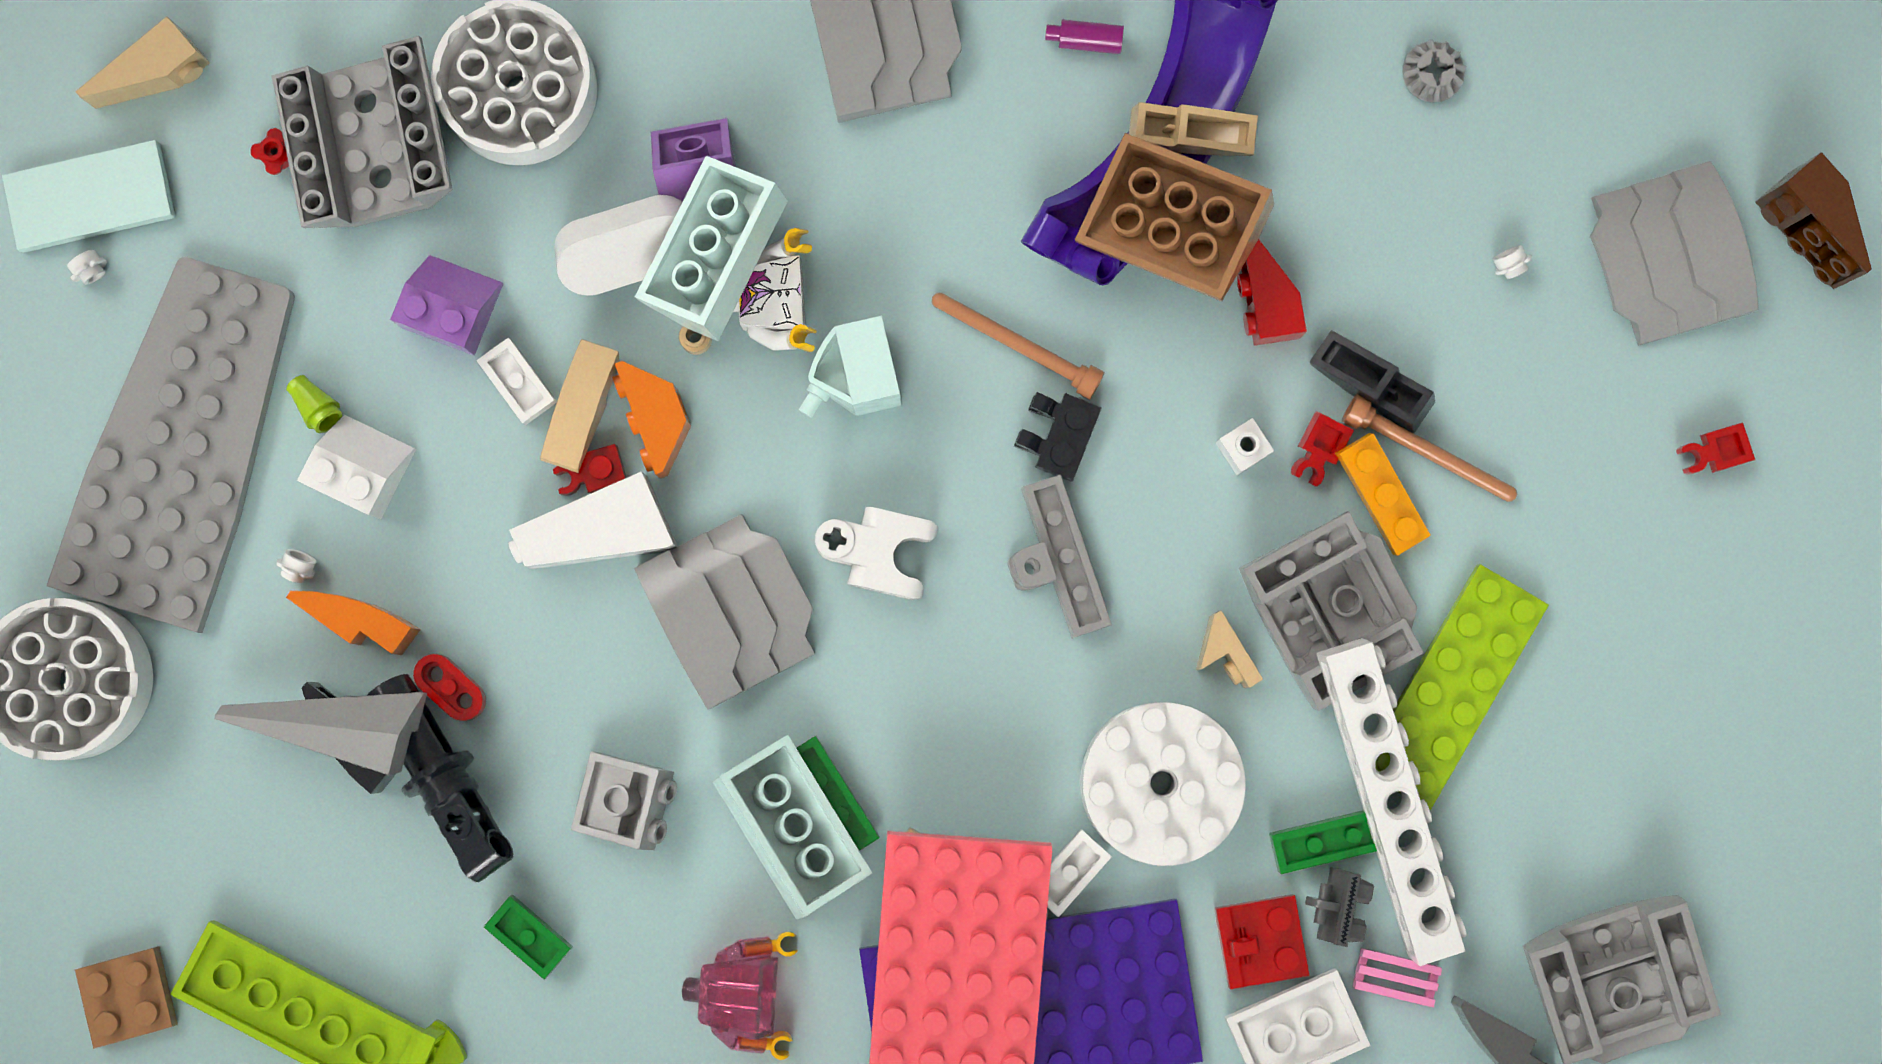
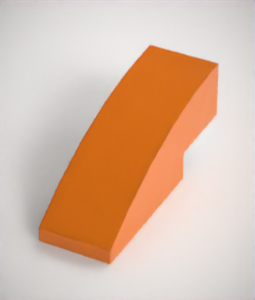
M290 591L286 596L287 599L350 644L361 645L368 636L391 654L402 655L421 630L390 611L354 598L315 591Z

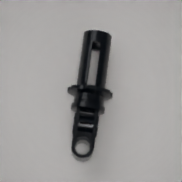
M402 674L381 683L371 690L367 696L415 693L419 691L410 675ZM424 703L418 731L411 732L403 763L411 780L403 786L402 792L408 798L419 795L422 797L424 803H426L424 806L426 813L435 819L441 834L454 852L463 873L470 880L481 882L513 858V849L508 839L500 831L489 808L477 791L479 785L476 780L470 778L465 770L474 760L472 753H469V751H453L427 704ZM456 826H457V828H458L457 830H452V829H451V827H456Z

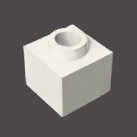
M1253 418L1216 442V445L1236 475H1239L1274 452V449ZM1249 438L1254 445L1253 450L1250 452L1244 451L1240 446L1241 439Z

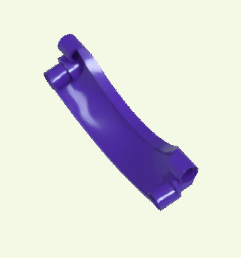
M1175 0L1173 21L1165 56L1156 81L1145 103L1177 108L1183 104L1235 112L1257 62L1278 0ZM1119 144L1085 178L1068 189L1045 199L1021 239L1023 245L1037 254L1101 286L1109 284L1128 263L1076 243L1075 238ZM1179 153L1204 164H1207L1212 156Z

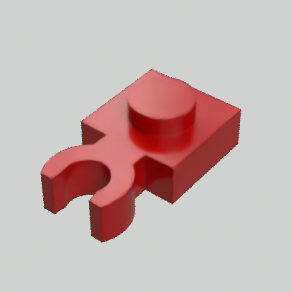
M1315 411L1298 444V447L1306 450L1307 453L1293 464L1291 474L1300 478L1304 469L1311 467L1313 473L1308 483L1318 487L1325 476L1323 468L1325 462L1337 464L1339 459L1335 453L1346 447L1354 430Z
M1743 422L1700 435L1703 446L1697 443H1689L1676 450L1677 455L1690 452L1695 457L1694 465L1683 469V473L1687 475L1702 471L1708 462L1712 473L1755 460Z
M616 444L588 451L578 473L559 466L553 469V474L556 476L568 473L571 476V483L567 487L558 489L559 494L564 496L576 493L583 484H586L587 491L591 494L627 478Z

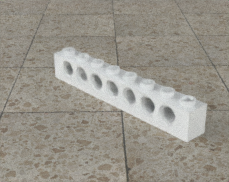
M1363 638L1317 652L1316 654L1361 803L1368 820L1371 836L1377 849L1376 852L1407 955L1420 967L1466 952L1462 942V938L1466 937V930L1459 914H1454L1450 900L1455 898L1454 890L1449 878L1446 875H1442L1439 862L1443 861V853L1435 837L1431 838L1427 825L1432 822L1431 813L1424 799L1420 800L1416 785L1420 784L1419 773L1413 761L1408 762L1404 749L1405 746L1409 745L1408 737L1402 723L1396 722L1392 709L1397 707L1396 697L1390 684L1385 685L1381 672L1382 669H1385L1383 654L1379 646H1374L1373 642ZM1365 675L1367 678L1365 691L1359 695H1354L1352 692L1354 679L1357 676ZM1371 714H1377L1379 718L1378 727L1371 733H1365L1363 728L1365 719ZM1388 752L1390 755L1389 766L1383 771H1377L1375 768L1377 757L1382 753ZM1400 791L1402 794L1401 803L1394 809H1388V797L1393 792ZM1406 830H1412V842L1406 847H1399L1398 840L1400 835ZM1424 868L1425 875L1423 880L1417 885H1411V874L1416 869ZM1435 906V917L1428 923H1422L1423 912L1427 908Z

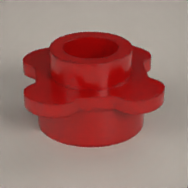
M272 128L268 130L265 139L260 143L252 145L250 150L252 157L260 159L265 164V170L269 174L277 175L283 169L289 167L283 132L280 129ZM277 148V154L272 155V149Z

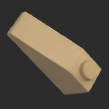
M166 16L75 92L81 99L97 109L180 88L185 83L188 84L198 79L203 72V68L210 64V62L186 34Z

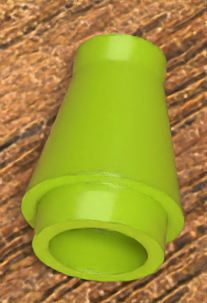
M305 375L297 376L288 383L286 390L291 395L308 429H314L317 433H325L342 418V412L339 410L340 404L310 382Z

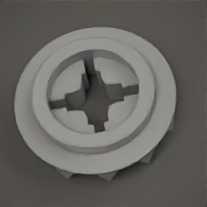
M1431 39L1426 43L1416 45L1409 52L1403 64V80L1408 90L1417 98L1427 102H1441L1451 98L1464 83L1466 66L1463 65L1460 58V51H1455L1449 46L1448 42H1434ZM1432 58L1436 61L1437 67L1447 69V71L1439 75L1437 84L1432 73L1423 71V69H1427L1431 65Z

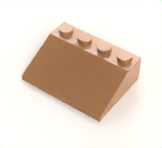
M1124 133L1075 238V242L1222 301L1262 233L1274 207L1273 193L1269 188Z

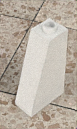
M642 471L510 529L513 540L508 542L515 561L518 564L523 562L525 567L531 569L664 552L678 547L649 479Z

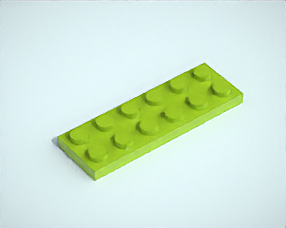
M1481 564L1475 566L1399 697L1397 707L1393 708L1396 722L1402 723L1408 737L1409 745L1404 747L1408 762L1413 761L1419 773L1420 784L1416 785L1420 800H1425L1430 811L1549 604ZM1388 752L1382 753L1377 757L1375 761L1377 771H1383L1389 766L1390 755Z
M215 920L208 922L170 994L302 1064H407L419 1035L424 1030V1028Z

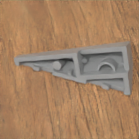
M415 692L221 705L214 719L390 775L402 771L411 732L418 731L427 693Z

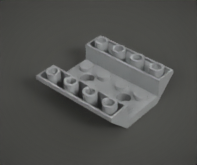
M420 36L383 45V58L321 74L313 68L305 66L272 75L301 227H358L431 208L453 190L423 41ZM374 94L376 96L375 108L371 112L362 113V100L365 96ZM383 169H390V183L383 188H378L375 182L377 174Z

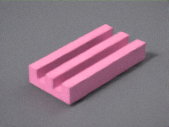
M1361 948L1352 987L1434 1008L1435 991H1438L1439 984L1437 981L1438 976H1441L1442 967L1432 964L1419 967L1411 959ZM1372 959L1429 973L1428 979L1423 980L1367 966V961ZM1364 975L1423 988L1425 993L1423 996L1363 981Z

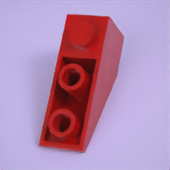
M1258 239L1241 268L1242 274L1237 275L1239 296L1241 298L1246 297L1248 312L1243 314L1246 335H1252L1254 346L1300 339L1307 332L1301 294Z

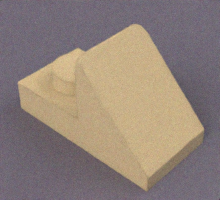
M1218 611L1209 616L1196 670H1201L1225 656L1228 662L1223 664V667L1235 685L1241 683L1243 688H1250L1262 681V676L1223 612Z

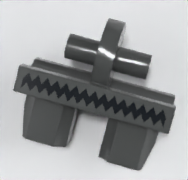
M1330 867L1327 884L1321 883L1318 898L1306 896L1305 901L1306 905L1316 907L1313 922L1319 924L1317 939L1343 947H1348V942L1364 941L1367 926L1365 920L1353 917L1356 902L1369 904L1372 900L1374 885L1361 879L1360 874Z

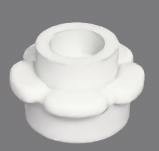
M1522 245L1501 252L1493 258L1496 266L1495 274H1504L1506 279H1511L1528 270L1526 263L1531 260V254L1526 255Z
M88 250L79 254L67 264L68 269L73 274L70 277L73 282L82 280L85 285L99 280L105 275L103 268L106 266L107 260L100 257L95 250Z
M287 549L283 558H279L276 561L277 566L282 569L281 576L289 581L303 583L305 579H312L314 577L315 571L313 569L316 560L304 552Z

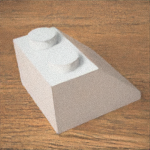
M343 415L315 444L297 481L367 515L382 519L416 449L353 418Z

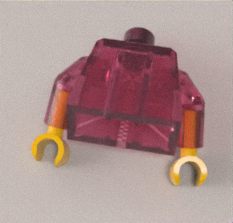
M782 932L774 940H771L769 936L740 939L717 952L713 963L703 964L700 978L687 977L682 985L683 1000L699 1003V1022L710 1026L712 1034L730 1050L763 1054L765 1050H770L776 1059L784 1060L789 1057V1051L777 1050L774 1047L780 1040L789 1042L793 1040L786 1031L774 1033L778 957L771 955L772 952L777 951L779 954L789 957L796 954L798 950L785 952L780 946V942L784 937H793L796 934Z

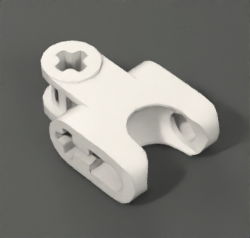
M865 507L861 525L840 519H831L821 524L815 534V545L818 553L823 558L851 566L848 585L909 600L922 599L924 587L918 579L902 574L895 567L893 554L896 548L903 542L920 541L926 543L933 540L937 536L938 526L930 520L884 509ZM833 531H840L841 539L847 542L845 545H838L836 551H832L829 549V542L824 541V537L832 536Z

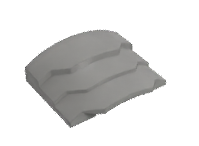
M810 0L838 123L951 98L947 74L962 51L951 0Z
M1711 161L1673 171L1665 176L1636 183L1629 187L1591 198L1598 221L1590 238L1605 276L1613 311L1630 320L1638 346L1748 315L1758 310L1755 274L1744 230L1730 194Z
M1348 511L1239 568L1247 590L1269 635L1313 709L1320 711L1332 704L1316 654L1317 652L1361 638L1373 642L1374 646H1379L1383 654L1385 669L1381 670L1382 675L1391 672L1424 653L1411 630L1417 606L1390 559L1381 537L1359 531ZM1365 675L1357 676L1354 679L1352 692L1367 685Z
M742 514L634 568L666 636L707 709L716 707L815 654L806 637V631L813 612L811 603L778 540L774 537L751 531Z
M1679 895L1651 898L1601 910L1553 928L1523 945L1534 983L1538 987L1563 1064H1571L1587 1058L1606 1064L1645 1048L1680 1040L1691 1024L1721 1015L1687 902Z

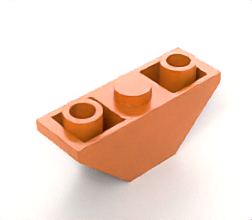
M624 361L614 363L618 375L612 377L614 385L621 399L627 397L632 410L626 413L628 423L634 435L641 434L645 448L639 450L647 472L654 470L655 475L660 479L667 477L691 428L678 389L673 383Z

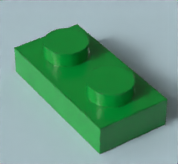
M510 895L484 925V928L544 980L573 948L570 943L514 895Z

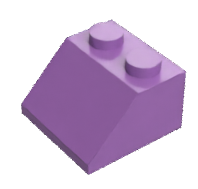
M727 118L651 132L652 167L659 195L673 196L683 202L705 156L736 167Z
M429 255L405 282L390 320L405 330L475 356L503 283Z

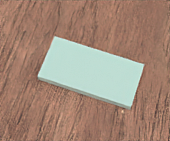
M156 140L2 175L16 247L22 253L176 218L161 145Z

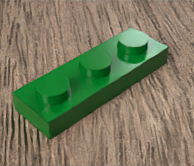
M817 736L798 746L796 749L858 850H862L879 839L880 836Z
M1364 810L1269 833L1278 872L1285 874L1376 852L1377 849L1373 842Z

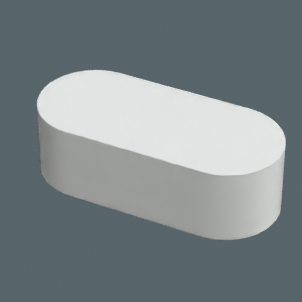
M655 195L577 219L565 225L557 234L554 244L557 273L562 284L570 291L580 295H597L644 280L682 201L669 195Z

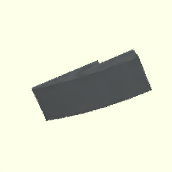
M1454 995L1451 1003L1462 1024L1477 1045L1495 1064H1546L1530 1055L1537 1041L1536 1039Z

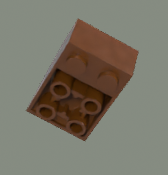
M1822 152L1789 172L1755 202L1761 208L1763 218L1769 224L1780 229L1787 237V243L1790 248L1807 259L1814 267L1813 271L1816 277L1824 284L1830 285L1835 289L1872 270L1849 182Z

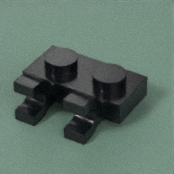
M1036 392L1028 411L1053 420L1046 440L1042 439L1040 436L1022 429L1013 447L1039 456L1036 468L1055 476L1061 475L1063 479L1072 482L1102 408L1067 393L1063 395L1061 403H1058L1054 399Z

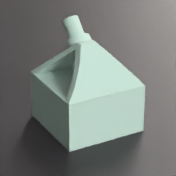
M882 315L834 326L824 339L813 360L808 375L810 381L806 389L808 395L798 410L812 418L822 401L826 403L829 398L855 416L901 406L900 391Z

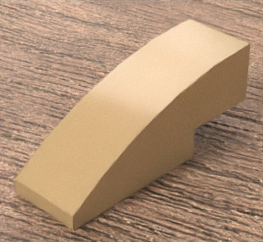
M1139 102L1131 109L1129 134L1176 153L1254 155L1258 115L1183 104L1177 108Z
M583 339L580 340L552 415L540 456L541 461L577 473L579 472L607 406L606 397L613 383L612 377L617 373L614 363L620 362L619 351Z

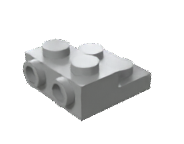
M590 752L571 830L635 849L655 851L656 844H660L664 840L667 832V823L662 820L666 804L672 803L677 792V784L675 781H672L674 772L602 753Z

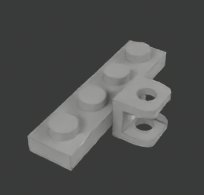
M1061 475L1023 486L1021 490L1039 543L1023 548L1009 558L1007 565L1015 588L1023 591L1032 590L1053 582L1072 638L1112 625ZM1025 563L1032 565L1034 569L1033 574L1026 572Z

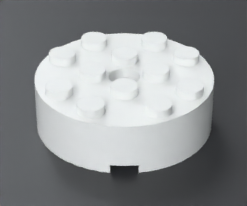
M492 0L484 3L485 6L467 16H460L448 28L439 42L431 72L435 102L452 130L463 143L477 154L497 163L507 165H530L546 161L569 148L581 136L591 120L597 99V78L593 62L573 26L553 9L531 0ZM517 76L523 77V81H520L518 85L507 88V84L511 79Z
M47 598L32 601L14 609L0 620V742L4 746L20 755L33 759L76 760L104 753L118 745L132 733L144 716L150 701L153 687V668L148 648L140 633L129 620L104 605L67 598ZM65 670L66 682L63 689L60 681L61 673Z
M1177 703L1141 704L1124 710L1111 718L1091 740L1080 773V791L1084 809L1099 835L1120 853L1150 865L1173 866L1184 864L1211 852L1222 843L1234 828L1245 798L1244 767L1241 756L1231 737L1208 715L1192 707ZM1160 771L1166 772L1171 777V786L1164 794H1156L1151 788V778Z

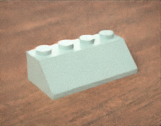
M705 156L635 298L681 326L719 341L788 202L776 183Z
M788 735L713 781V784L796 920L806 917L872 874L863 856Z

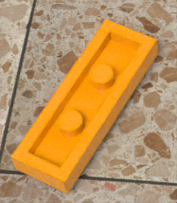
M1373 433L1366 434L1335 453L1393 555L1398 556L1431 536Z

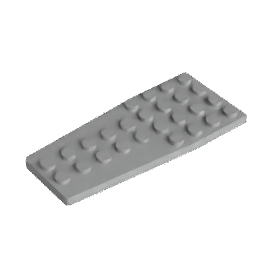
M182 257L177 261L84 474L46 585L47 587L197 633H203L241 519L295 299L294 293L281 285L188 257Z

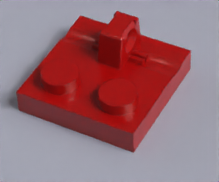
M1290 894L1214 907L1229 989L1310 976L1295 895Z

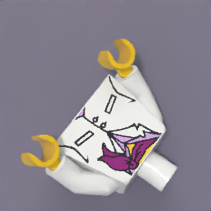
M791 228L783 239L764 248L733 311L739 312L740 326L744 331H747L749 337L773 351L799 348L807 352H813L815 346L805 343L807 335L817 333V330L805 325L802 262L800 256H794L796 252L806 254L812 251V245H800L799 242L802 235L809 233L806 229Z

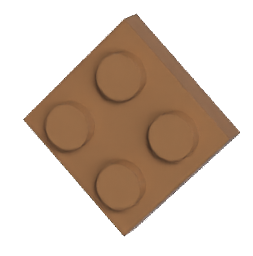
M159 946L75 969L93 1049L178 1025Z

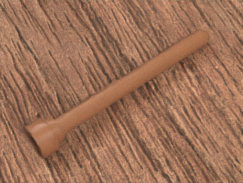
M936 293L932 297L934 307L1071 380V386L1077 388L1076 393L1089 400L1094 395L1105 374L1104 371L1093 365H1090L1089 368L1084 365L1078 367L943 293Z
M1356 394L1348 405L1342 422L1354 429L1361 427L1364 430L1369 427L1507 502L1516 499L1517 491L1514 487L1376 413L1377 409L1371 406L1372 402Z

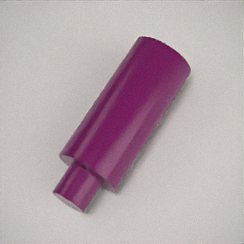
M1062 19L1061 26L1046 25L1045 40L1058 41L1059 48L1121 54L1124 26Z

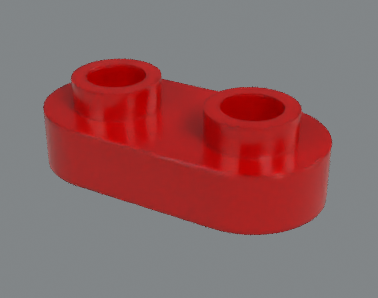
M429 654L422 657L416 663L413 677L417 687L422 692L427 693V696L451 718L459 721H469L477 718L483 712L486 705V696L483 689L451 659L444 655ZM435 667H440L443 671V677L438 682H435L431 677V672ZM465 693L470 694L472 697V704L469 708H464L460 704V698Z

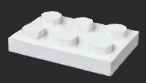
M1335 968L1224 1016L1245 1064H1330L1371 1046L1338 970Z

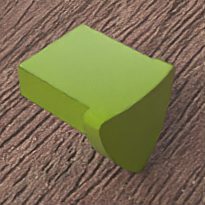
M435 1020L420 1033L407 1064H460L466 1060L467 1054L454 1031L441 1020Z

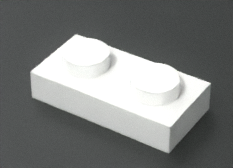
M509 337L476 360L522 424L527 425L557 403Z
M1082 829L1078 831L1051 862L1047 907L1057 917L1065 911L1112 857Z

